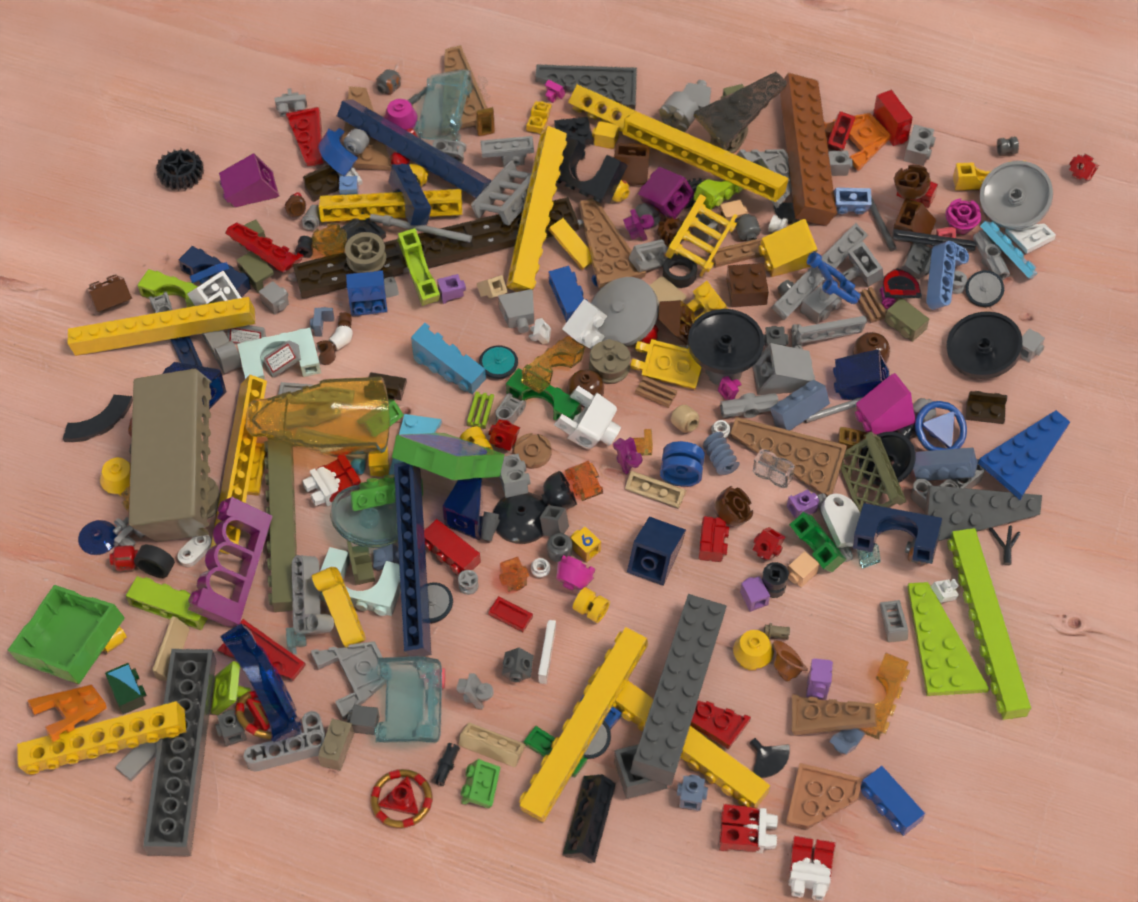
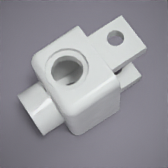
M578 386L570 397L585 406V408L573 420L561 414L554 425L569 434L567 439L587 450L592 449L599 441L610 446L621 429V426L611 421L617 411V407L599 393L592 395Z

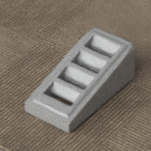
M900 600L880 602L888 642L908 640L909 630ZM894 609H897V611H891V612H887V611H886V610H894Z

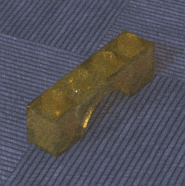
M567 335L562 340L557 341L553 347L548 348L544 354L537 356L532 363L525 365L522 370L521 383L538 393L542 392L551 384L552 367L564 366L573 368L582 361L585 346Z
M885 653L876 679L883 685L886 697L881 702L874 704L876 707V727L859 728L865 735L879 740L882 733H887L890 722H887V718L889 715L893 717L897 706L893 704L895 698L900 699L903 687L900 686L901 682H906L910 670L907 669L909 661Z

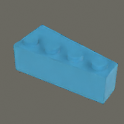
M424 323L411 337L414 360L418 364L427 366L433 373L440 374L448 382L458 385L461 390L473 394L486 380L485 368L467 354L462 356L458 347L454 344L449 346L442 339L443 336L438 332L434 334L429 330L430 326Z

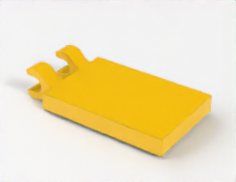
M652 339L650 344L637 341L636 351L647 353L645 362L632 359L631 369L642 370L641 375L643 377L696 390L702 367L692 358L689 349Z

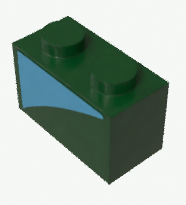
M129 663L105 672L123 715L146 705L144 697L147 694L143 685L138 686L137 680L140 678L136 668L131 669Z

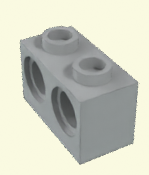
M914 124L904 161L924 166L926 159L929 160L932 150L929 148L933 147L936 137H933L934 129Z
M519 454L504 456L499 478L506 498L528 493V485L531 484L529 474H525V462L520 460Z

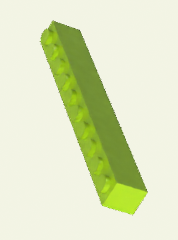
M976 529L952 531L947 542L948 549L953 553V565L959 573L958 582L964 589V602L968 603L969 619L974 623V635L980 642L979 651L981 657H984L986 662L985 672L991 679V692L996 695L997 711L1001 713L1003 720L1027 717L1031 710V705Z

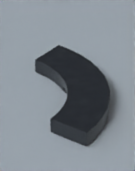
M113 394L108 406L95 417L82 422L67 423L63 436L64 442L89 440L90 437L98 434L102 435L114 428V425L121 418L123 419L129 411L133 402L132 396Z

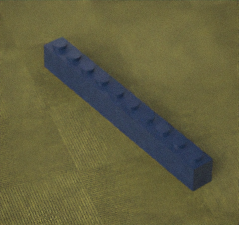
M355 100L342 101L336 115L337 117L357 129L363 130L369 136L471 196L477 198L491 183L492 180Z
M401 462L394 464L403 641L404 652L412 658L432 655L421 469L417 466Z

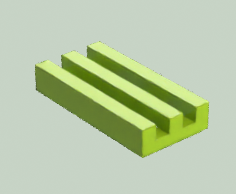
M476 391L467 426H477L486 429L494 401V394L488 396L487 393L480 394V392ZM481 399L475 422H472L478 401ZM487 400L488 404L483 422L479 423L485 401Z

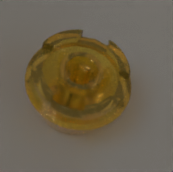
M328 223L327 227L320 231L317 228L312 234V245L323 257L345 252L347 234L344 229L340 228L339 224Z

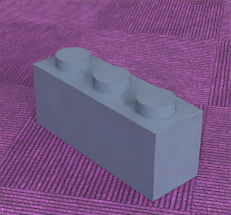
M813 379L772 406L770 409L775 426L792 430L829 405L826 386Z
M973 447L916 452L913 470L916 480L971 478L975 476L978 462Z

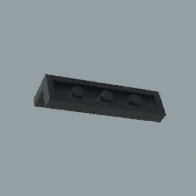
M588 775L583 778L562 854L565 857H581L588 863L596 861L616 785L615 782L605 775ZM590 782H594L593 787L588 791ZM589 800L588 807L583 811L584 804ZM582 821H584V822H583V826H582L579 830H577V829H578V825H579ZM578 840L576 850H572L573 844Z

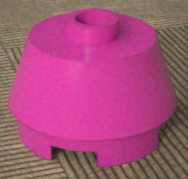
M405 99L391 101L384 113V118L404 130L414 128L418 118L417 112L411 103Z
M961 198L956 199L950 203L945 212L948 226L954 227L957 234L971 232L981 220L980 207L972 200L968 202L961 201Z
M563 555L561 561H558L556 579L562 582V586L573 591L574 588L582 590L594 579L593 575L596 570L591 566L586 568V565L578 559Z

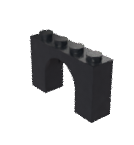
M566 136L565 141H567V145L562 153L564 158L559 166L560 176L556 182L561 184L563 181L566 183L565 187L571 190L577 188L580 190L579 193L586 197L590 194L594 196L593 200L601 204L603 201L610 204L628 165L606 155L598 173L588 181H580L577 176V165L586 146Z

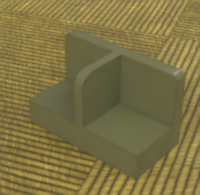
M252 251L236 260L239 271L249 277L250 284L258 293L264 288L262 281L274 275V271Z
M347 540L355 585L375 582L368 544L352 547L351 540Z

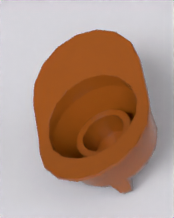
M774 641L773 646L777 652L774 667L786 682L798 677L802 671H808V668L792 647L782 641Z

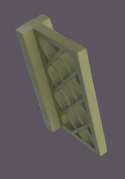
M870 432L865 435L866 439L846 450L844 458L849 455L853 456L850 466L845 465L844 461L841 466V471L852 499L860 513L864 503L890 508L895 504L902 505L906 502L881 438ZM867 445L869 450L866 457L859 455L861 449ZM858 458L865 459L861 469L854 468ZM869 461L875 463L872 473L866 471ZM853 470L860 472L856 482L851 481L850 478ZM864 474L871 475L868 485L861 484ZM876 477L881 478L882 481L879 489L872 487ZM859 486L866 488L863 498L857 496ZM871 490L877 491L874 502L867 500ZM882 493L887 494L889 501L879 504Z

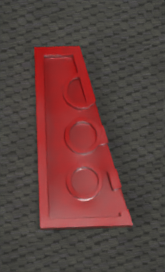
M315 107L286 113L306 165L312 166L324 163V158L318 148L322 139L320 108Z
M237 222L229 226L225 232L232 240L240 243L247 250L252 251L262 260L267 261L283 273L292 268L293 264L301 262L304 256L300 253L295 255L289 252L290 248L284 245L281 248L273 244V240L268 237H259L258 232Z
M244 619L241 620L240 624L237 625L217 650L223 655L292 681L295 680L306 666L305 662Z
M698 700L690 726L729 750L750 722L751 716L745 714L741 716L735 714L734 710L728 708L724 710L714 706L712 702Z

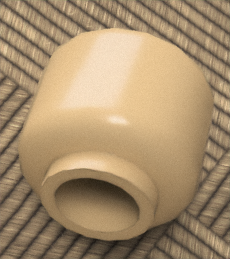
M681 405L673 410L671 422L680 431L688 433L698 427L699 415L690 406Z

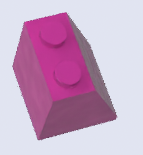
M896 373L891 374L856 403L857 411L855 416L858 422H862L866 433L873 432L877 435L883 432H892L915 423L911 392Z

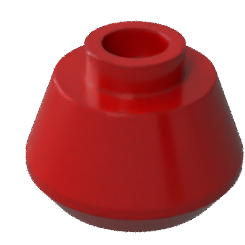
M398 152L391 154L390 161L392 165L410 164V159Z

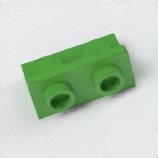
M480 759L469 764L465 771L466 783L461 789V796H463L461 803L466 805L472 802L488 809L491 808L501 767Z

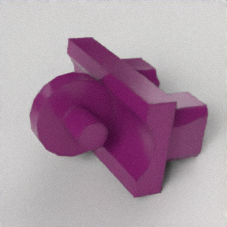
M635 209L630 210L632 216L623 219V222L631 239L634 240L641 237L643 241L648 240L644 229H650L654 225L653 217L646 214L639 218Z
M629 437L627 440L619 438L613 443V448L618 453L616 457L617 462L621 464L623 473L627 475L632 467H639L643 459L642 455L637 452L633 438Z

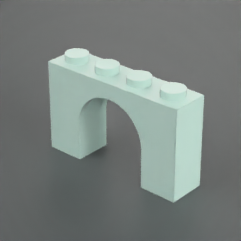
M311 328L299 329L237 344L245 379L249 375H253L265 380L263 373L264 357L289 340L299 345L301 356L299 363L303 377L320 374L321 369Z
M329 547L320 571L329 567H337L344 579L350 564L349 552ZM386 561L379 581L368 590L354 591L346 587L353 606L361 611L369 610L381 616H392L401 592L399 564ZM320 592V600L326 601L323 593Z

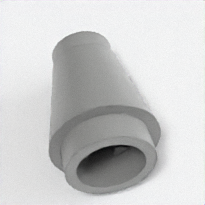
M311 205L302 218L303 227L307 230H315L319 226L320 211L317 205Z

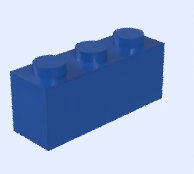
M569 266L548 271L550 287L566 323L584 300L582 287L577 285L576 274L571 271Z
M880 766L863 779L860 787L862 794L876 805L877 811L882 816L885 815L890 825L896 832H900L904 836L923 821L926 813L883 766Z

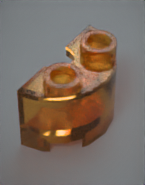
M589 460L565 469L567 479L574 482L572 487L575 495H579L582 501L603 494V487L600 486L597 479L599 474L593 463H589Z

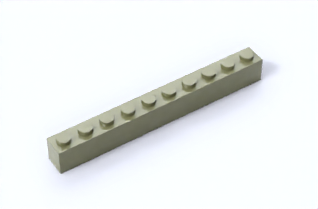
M291 431L267 433L268 441H264L265 452L268 453V457H265V467L269 474H265L266 485H269V490H266V501L269 502V507H266V513L272 516L267 533L270 536V541H267L268 553H271V558L267 559L268 570H271V575L268 576L269 588L272 587V593L268 594L269 605H273L275 612L293 611L292 560L297 555L294 458Z

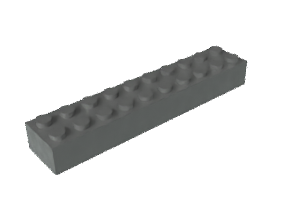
M688 594L633 760L631 774L672 786L727 605Z
M171 649L164 704L177 701L185 709L186 732L179 734L177 737H166L158 741L143 847L148 855L191 856L217 661L213 649Z

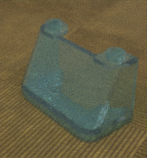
M466 69L433 74L427 79V92L420 120L416 122V131H418L419 138L460 141L461 134H459L458 130L462 126L461 118L467 95L472 93L473 89L471 71Z
M424 656L378 658L376 672L382 680H386L385 722H379L375 728L376 742L437 743L441 735V662L438 659Z

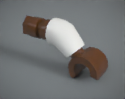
M340 312L338 327L329 340L316 343L321 352L319 355L321 364L329 365L333 363L336 358L334 350L338 351L351 341L353 335L351 314Z

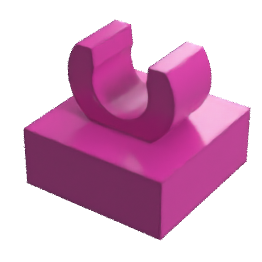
M548 79L545 84L547 100L553 103L556 97L563 99L566 94L563 87Z
M729 376L721 379L718 392L725 400L735 399L739 392L738 387L742 384L738 379L732 381Z

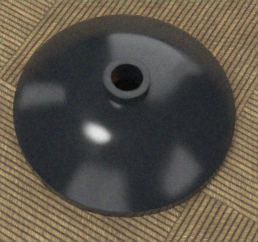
M898 432L877 434L881 438L890 463L894 462L892 468L900 483L909 476L914 468L916 461L915 448L906 436ZM867 445L862 448L861 456L866 457L869 450ZM859 458L860 469L862 468L865 459ZM869 461L866 471L872 473L875 463ZM864 474V478L869 481L871 475ZM876 477L873 485L880 486L881 478Z
M531 492L508 498L503 497L493 513L499 514L500 522L496 529L497 533L503 539L516 544H528L540 539L543 536L540 517L548 504L546 505L540 496Z

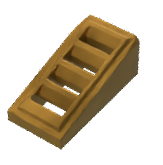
M493 107L476 111L475 124L478 136L495 133Z
M840 427L838 443L847 445V449L858 444L860 439H866L865 435L868 433Z

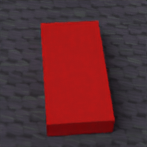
M499 596L488 611V615L521 632L525 631L533 618V613Z

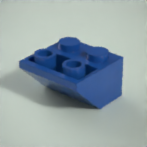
M383 271L346 274L352 316L388 312Z

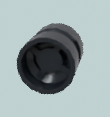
M771 562L764 567L762 581L770 598H778L786 591L789 572L782 563Z

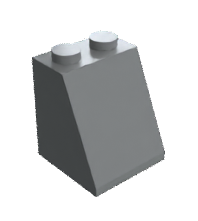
M770 343L753 366L758 395L793 393L809 381L815 380L812 360L808 350Z

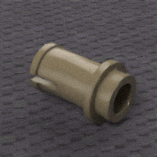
M769 623V625L765 624L764 633L769 639L773 637L788 640L790 627L775 626Z

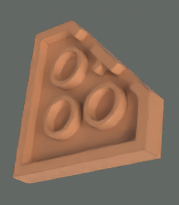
M799 763L786 824L809 829L856 802L859 797L862 778Z

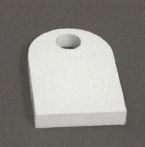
M831 494L821 505L822 515L837 548L853 547L854 533L860 512L856 504L848 497L841 494Z

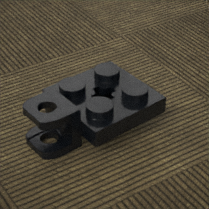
M588 117L554 120L555 129L567 133L566 136L584 145L593 144ZM584 150V152H583V154H582L580 160L585 159V150Z

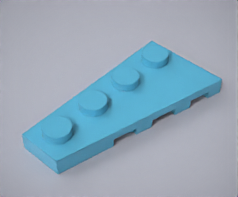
M985 221L980 225L1028 278H1034L1038 274L1035 271V265L1023 257L1022 251L1014 247L1011 243L1012 241L1000 231V228L994 222Z
M404 414L399 435L435 433L440 428L442 420ZM393 458L389 475H395L394 464L401 463L403 461Z

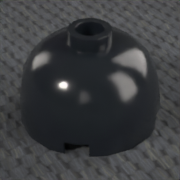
M561 471L553 473L545 480L543 484L544 493L541 496L546 505L550 504L551 506L562 507L567 510L577 505L574 493L569 488V482Z

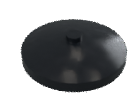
M716 309L704 313L692 324L688 335V348L692 358L704 369L717 374L731 375L744 372L757 363L763 351L764 336L758 323L749 315L733 309Z
M977 312L964 317L954 325L947 338V353L952 365L962 374L977 379L994 378L1006 373L1018 362L1023 350L1022 334L1017 324L1009 317L997 312Z

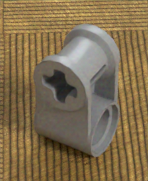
M437 139L433 142L435 148L461 163L464 162L463 154L467 148L465 143Z
M167 292L156 297H149L154 313L172 310Z
M508 393L496 410V423L501 419L514 424L523 413L526 401H520Z

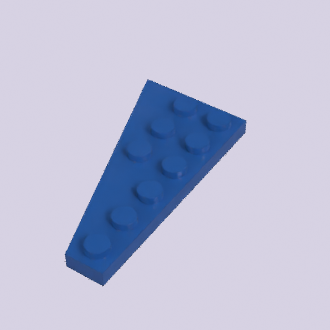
M1055 410L979 458L978 464L1021 500L1049 454L1068 428L1070 421Z

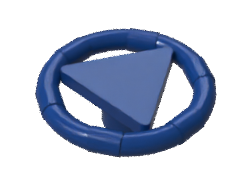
M933 401L922 407L917 414L915 431L919 442L928 451L959 449L966 440L967 425L964 416L954 405L944 401ZM934 408L950 411L947 414L922 423L927 413ZM955 416L960 426V435L952 446ZM922 427L929 432L930 436L937 438L947 448L935 447L930 444Z

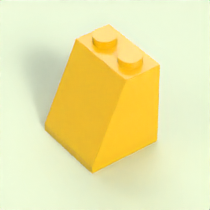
M806 219L763 237L758 247L760 255L765 259L766 271L770 272L771 277L811 267L807 264V258L812 252H817L818 250Z

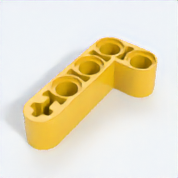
M329 567L313 574V583L316 589L324 595L344 646L347 648L351 644L365 641V633L338 568Z

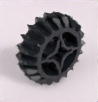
M182 148L179 151L174 149L173 152L167 151V155H162V158L158 160L156 174L161 184H164L166 188L170 187L172 191L175 188L178 191L181 188L186 190L189 186L193 188V184H198V181L202 179L204 165L199 155H196L194 151L190 152L189 149L183 151Z

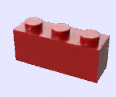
M438 519L424 530L425 550L433 552L436 558L441 563L445 562L455 574L458 575L464 570L473 571L481 563L480 553Z

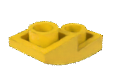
M535 101L531 109V116L526 125V131L541 133L545 129L552 104Z

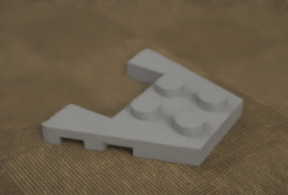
M767 149L764 152L740 150L737 156L753 163L758 162L760 166L789 178L786 192L777 202L771 200L774 206L778 208L792 192L788 154L784 149Z
M375 641L351 644L347 648L329 647L328 650L319 651L315 649L311 651L318 669L339 661L354 693L335 701L343 720L348 717L349 712H352L353 705L361 706L392 678L391 672Z

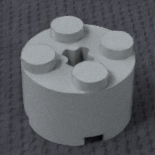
M676 91L661 106L659 114L663 120L662 123L685 132L699 114V107L695 101L692 102L688 99L689 95Z

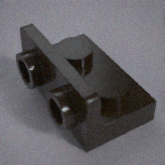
M326 165L303 176L304 187L313 201L319 200L320 196H328L339 191L340 176L330 165Z
M370 372L368 380L364 382L365 395L383 397L389 400H402L407 379Z
M970 391L966 401V420L1004 424L1007 395Z

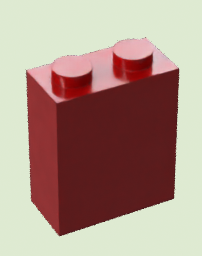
M892 89L876 96L873 116L890 133L889 142L892 146L905 143L909 138L913 120L912 115Z

